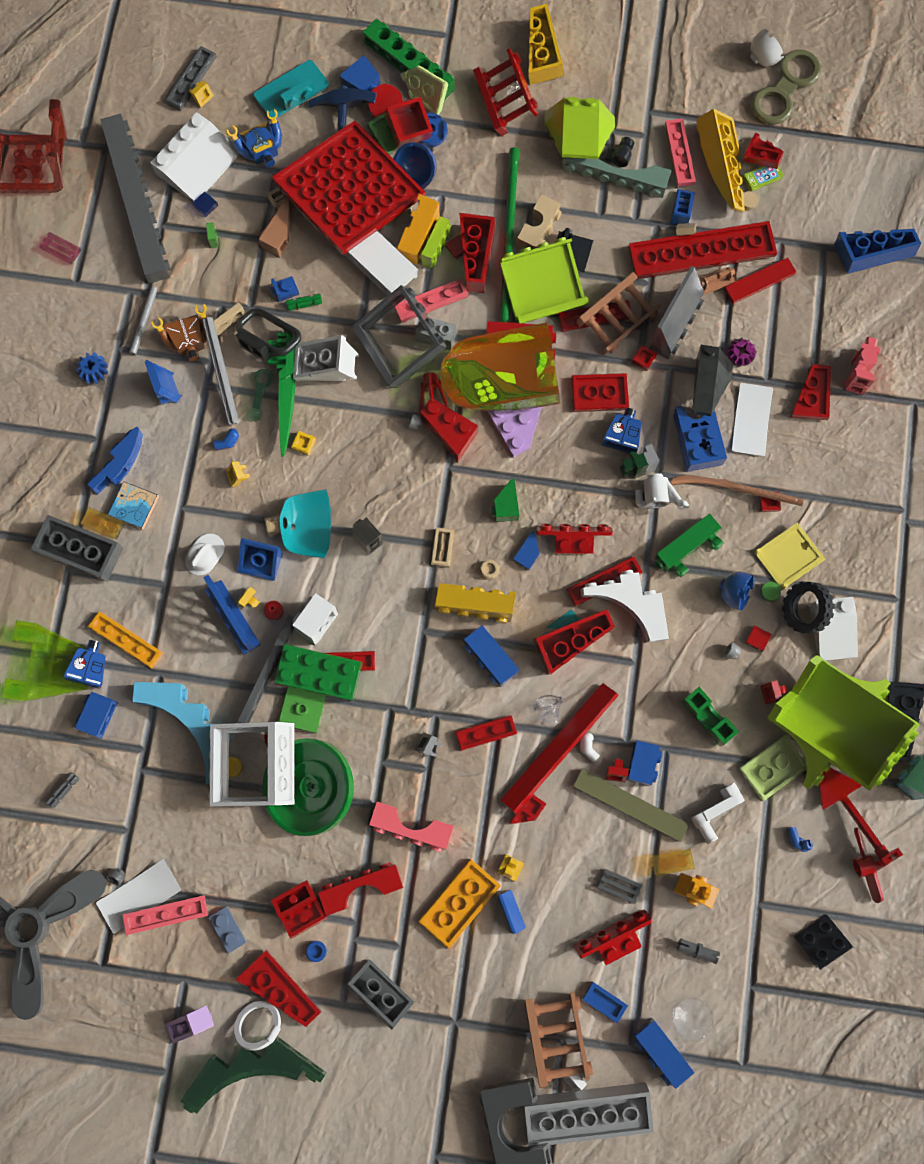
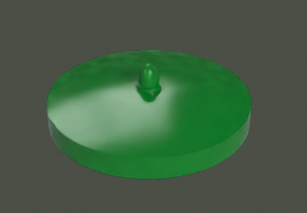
M309 738L294 740V804L265 805L272 820L286 832L297 836L320 835L337 826L347 814L354 793L353 774L348 761L335 746L326 741ZM268 764L262 781L263 797H268Z

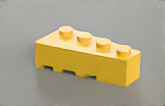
M548 4L531 7L529 37L530 85L564 76L563 63Z
M439 583L435 609L439 610L438 612L443 614L455 612L461 617L473 615L477 616L476 618L479 620L491 618L496 619L495 622L506 624L507 621L511 622L516 597L515 591H509L508 595L498 589L485 592L480 587H470L469 590H465L466 587L462 585Z

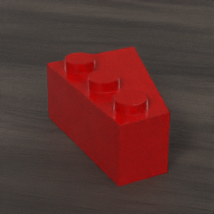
M429 398L421 410V418L424 424L443 443V446L454 456V459L459 462L477 435L478 425L435 399L431 402Z

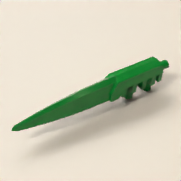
M284 330V332L277 333V340H268V343L281 349L294 338V335ZM296 347L287 355L271 357L268 360V365H277V373L279 374L281 457L286 453L293 416L296 380L293 379Z

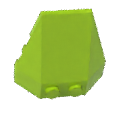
M564 97L545 112L544 126L549 129L550 137L554 138L555 146L561 157L598 159L605 147L606 141L610 138L611 132L615 130V116L599 99Z

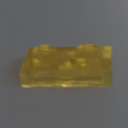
M89 507L81 525L117 540L125 522Z
M691 849L650 856L655 876L695 869Z

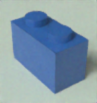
M91 691V694L85 698V707L82 713L76 718L75 724L77 725L75 728L102 739L118 702Z
M638 740L634 742L626 781L651 786L653 782H656L658 771H655L656 764L660 763L662 752L659 751L660 746Z

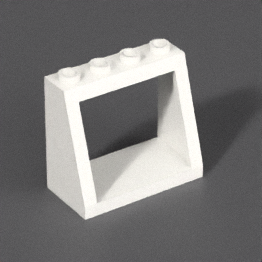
M262 722L210 725V791L208 795L210 806L294 804V723ZM268 732V797H229V733Z

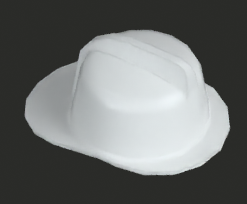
M205 534L197 539L185 557L187 569L195 575L209 573L224 553L225 545L223 540L215 534Z

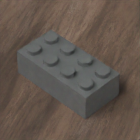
M47 515L31 550L39 556L108 582L123 547L116 541Z

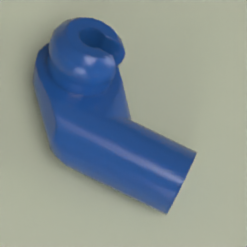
M231 428L228 430L224 440L214 441L215 450L234 447L239 438L238 431Z

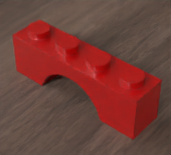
M391 862L379 866V871L372 872V869L361 872V877L353 879V876L342 879V884L335 887L333 883L323 886V891L318 892L325 915L328 916L347 909L350 894L360 886H374L384 895L404 888L396 864L391 865Z

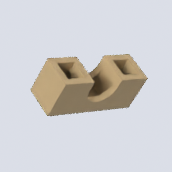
M541 194L533 208L532 218L538 220L541 224L533 227L525 223L517 237L516 247L520 249L531 247V250L538 248L537 245L545 243V237L550 236L554 226L552 225L554 221L557 222L561 216V203Z

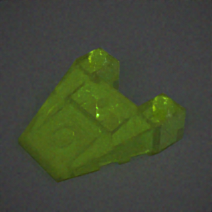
M16 620L12 643L32 645L26 681L5 679L2 694L3 701L24 703L87 690V685L63 679L77 649L82 648L86 650V647L68 640L37 623Z

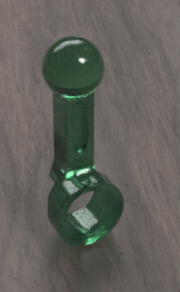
M267 369L258 370L254 376L256 391L253 405L248 410V418L251 421L256 422L262 418L261 405L265 388L273 383V375ZM266 373L268 375L266 383L259 382L260 374Z

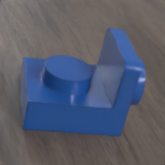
M292 276L277 282L274 278L271 279L272 286H269L273 297L277 296L279 302L300 295Z

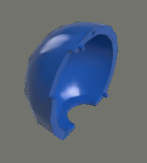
M416 142L403 144L397 149L393 159L422 189L428 186L434 179L437 170L436 159L432 151L424 144Z

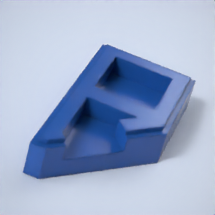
M534 531L530 533L513 559L514 562L527 570H530L540 554Z

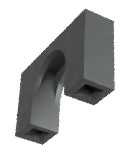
M533 1077L489 1085L481 1090L480 1103L485 1109L484 1122L486 1128H489L490 1149L494 1151V1164H553L548 1143L526 1147L518 1146L508 1139L503 1129V1117L506 1110L531 1105L538 1100Z

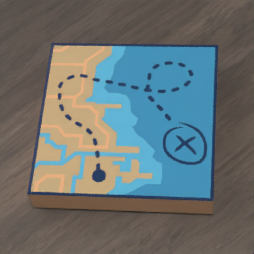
M123 481L107 515L144 530L159 496Z

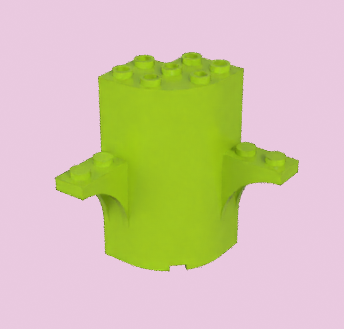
M818 655L808 662L793 689L775 704L767 719L790 734L800 745L807 763L804 787L810 790L814 784L818 786L824 778L822 773L824 771L827 772L832 765L869 791L875 785L879 787L883 780L887 778L892 771V767L906 753L910 743L919 734L916 730L920 725L884 700L890 692L887 689L891 684L889 681L883 679L871 682L857 679L837 669Z

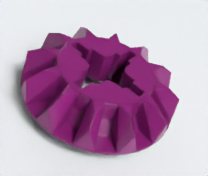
M742 337L734 339L727 347L728 358L733 364L738 366H746L752 363L757 353L755 344H752L750 339L746 340ZM745 347V353L739 357V349Z

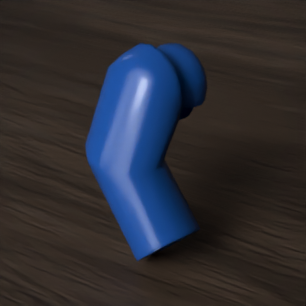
M796 826L786 829L793 848L801 852H808L813 848V843L809 839L805 840L799 837Z

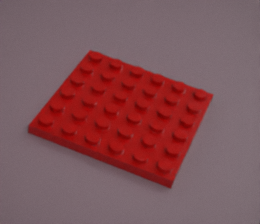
M356 120L272 176V181L342 255L349 252L416 204L419 194L426 195V192Z

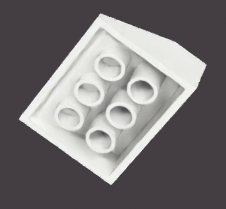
M196 112L150 164L155 175L191 201L197 203L234 162L239 153L234 144L209 120Z

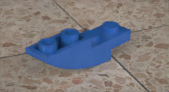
M137 426L129 430L125 438L112 447V451L109 453L114 459L108 461L98 474L92 476L87 484L97 495L110 482L117 486L133 466L143 439V434Z

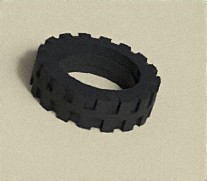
M803 581L799 582V584H794L791 586L792 589L786 592L787 596L783 599L784 606H782V611L785 614L783 615L784 620L788 622L787 625L800 633L823 631L824 627L831 623L830 619L834 616L833 609H835V603L832 601L834 599L829 594V589L816 582ZM811 591L818 599L819 611L816 618L811 623L806 624L799 617L797 610L798 602L802 595Z

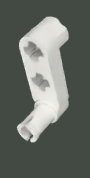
M735 783L719 791L724 800L691 817L696 829L699 828L706 844L718 839L709 824L710 820L745 801Z

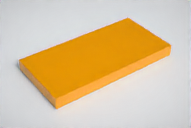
M470 859L418 922L449 949L501 885Z

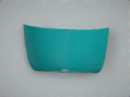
M326 489L298 494L285 501L280 514L279 524L283 544L287 550L304 556L326 557L331 536V507ZM284 517H285L286 520H287V528H286V529L283 527V518H284Z

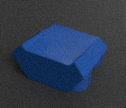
M146 360L145 365L154 392L161 404L177 403L182 395L178 393L172 375L174 372Z

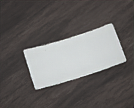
M740 383L732 451L765 456L773 394L772 387Z
M162 859L125 885L97 901L96 904L112 933L115 934L125 927L123 914L157 907L181 891V888L165 860Z

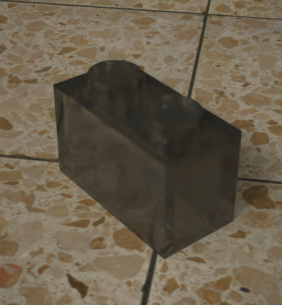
M367 517L363 520L359 519L353 524L351 530L354 540L368 555L383 544L381 533Z

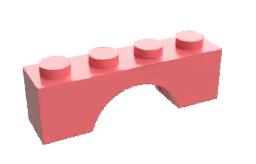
M380 802L376 803L369 824L373 826V831L384 834L386 830L392 832V837L401 840L405 836L412 839L411 843L420 846L424 842L431 845L430 849L439 852L442 849H447L453 830V825L434 820L428 827L421 830L408 829L399 821L396 807Z

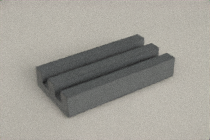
M604 869L597 888L636 904L643 885ZM610 875L636 887V890L607 879L606 876ZM606 882L634 895L632 898L603 886V884Z

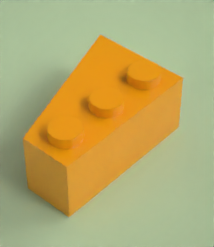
M421 194L417 198V210H412L410 216L413 218L409 226L405 228L397 250L406 259L418 265L423 249L439 219V202Z

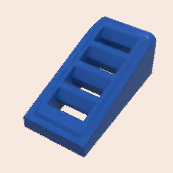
M677 189L670 224L689 223L694 192Z

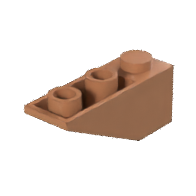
M288 197L279 204L277 213L270 218L267 228L262 230L259 235L261 248L279 258L288 246L290 238L292 206Z

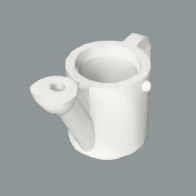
M662 474L649 475L648 479L643 481L644 501L642 490L635 491L636 505L641 509L663 508L671 503L677 505L679 509L689 508V504L681 499L668 481V478L663 477Z

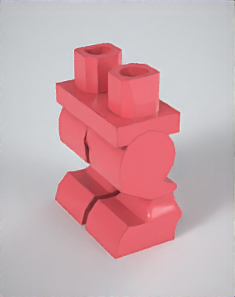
M866 337L865 342L861 344L853 355L851 372L844 382L846 391L863 395L875 381L874 375L870 370L877 363L878 354L881 348L876 347L878 339Z

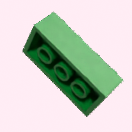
M284 644L275 683L354 701L363 663Z

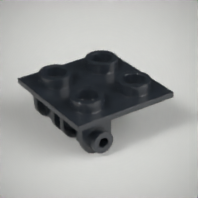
M565 228L562 232L559 231L557 239L565 237L568 240L572 238L570 245L577 270L585 272L594 240L573 235L570 228Z
M827 914L794 936L812 959L811 962L814 967H818L820 970L853 948L852 944Z

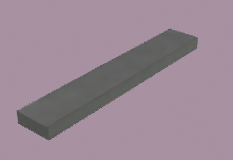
M290 615L287 616L238 719L239 723H250L282 655L284 644H287L294 630V617Z

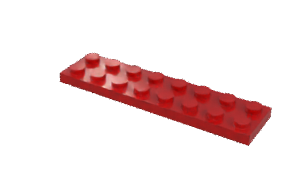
M770 221L696 232L693 235H677L629 243L628 246L637 279L689 271L691 266L695 267V269L776 257L778 254Z

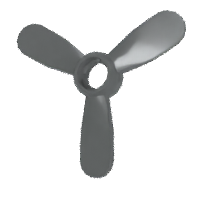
M88 870L79 874L60 887L39 908L26 906L16 909L0 896V926L5 927L6 938L17 947L12 977V1009L18 1018L23 1020L32 1019L41 1012L43 1007V972L38 945L47 937L50 924L80 911L103 895L107 883L105 877L99 871ZM27 913L29 916L34 917L38 923V931L29 941H26L18 933V922Z

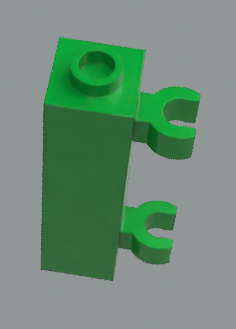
M709 513L658 552L654 557L656 560L655 564L660 570L665 572L674 568L679 577H683L689 571L681 563L683 559L707 541L710 542L715 551L724 544L716 535L722 527Z

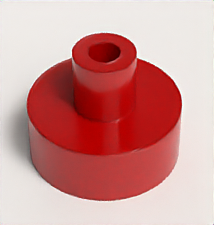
M273 600L264 606V614L269 620L276 621L283 616L284 609L278 601Z

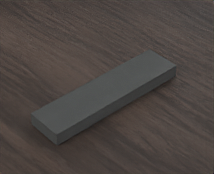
M200 46L165 99L166 104L180 111L183 110L191 97L189 89H194L196 83L201 82L216 59V53Z

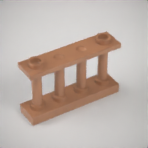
M634 272L576 321L579 327L584 324L589 325L607 346L602 352L603 355L608 351L612 354L619 348L617 344L647 318L652 320L659 313L657 310L662 306L659 303L652 308L634 287V281L638 278ZM624 290L626 292L629 291L646 311L647 314L640 320L621 298V293ZM611 301L616 303L634 324L627 331L608 310L609 307L607 305ZM598 312L600 315L603 314L620 334V337L614 342L596 323L594 315Z
M570 992V1000L542 1005L534 1004L533 998L525 999L539 1089L548 1087V1082H551V1079L583 1074L584 1080L588 1081L590 1080V1075H593L591 1061L587 1062L579 1021L578 1010L581 1009L579 996L575 997L574 992ZM572 1009L573 1022L543 1027L542 1024L538 1025L536 1016H540L541 1013ZM576 1031L578 1043L551 1048L541 1046L540 1038H544V1035ZM575 1052L580 1053L582 1065L555 1070L545 1069L544 1060H547V1057Z

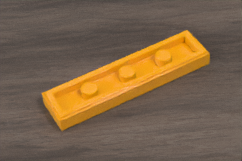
M98 611L87 626L151 669L163 654V652L100 611Z

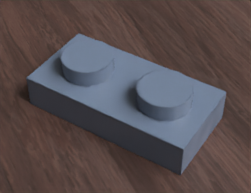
M228 906L209 917L228 953L247 943Z

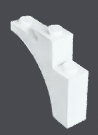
M633 570L622 571V575L617 577V583L615 580L605 581L604 585L599 586L596 583H588L580 590L581 598L596 597L618 604L629 612L639 624L646 643L669 639L662 593H656L655 590L644 592L643 595L639 572L633 573Z

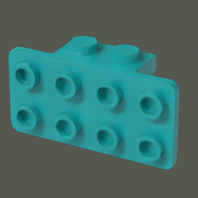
M307 60L254 92V98L267 114L268 111L269 116L272 118L276 115L275 109L278 118L328 88L329 82L312 60Z

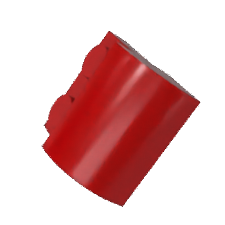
M308 880L271 900L279 919H281L291 939L328 919L317 894Z

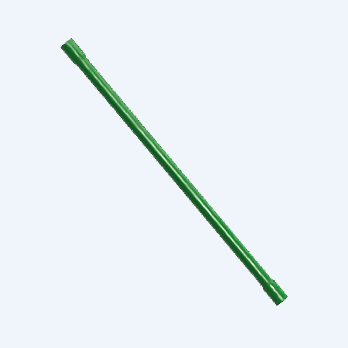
M516 147L509 149L504 254L513 252L517 172L520 150ZM502 274L499 322H508L510 299Z

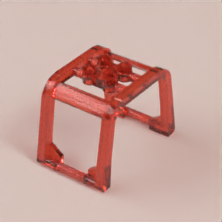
M50 99L48 116L52 122L51 135H7L0 133V177L3 144L18 145L17 150L14 151L15 166L12 169L15 181L14 183H0V193H56L63 189L62 162L64 142L67 140V129L60 100ZM25 145H35V150L31 153L33 159L27 157ZM43 145H46L45 155L42 152ZM46 159L54 178L52 183H40V180L45 176L42 164L45 163ZM24 169L30 170L33 176L32 183H22V180L27 177Z

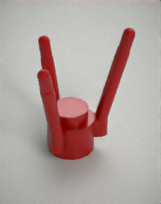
M434 372L423 374L419 404L420 417L424 405L425 389L429 391L430 401L433 402V391L438 387L444 405L448 406L441 386V380L437 379V374Z

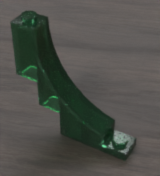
M276 1036L262 1057L255 1051L246 1050L242 1047L232 1064L228 1065L215 1054L212 1055L180 1102L184 1104L183 1108L197 1114L216 1093L228 1085L245 1078L276 1075L297 1080L301 1073L305 1071V1076L314 1083L316 1081L321 1083L327 1072Z

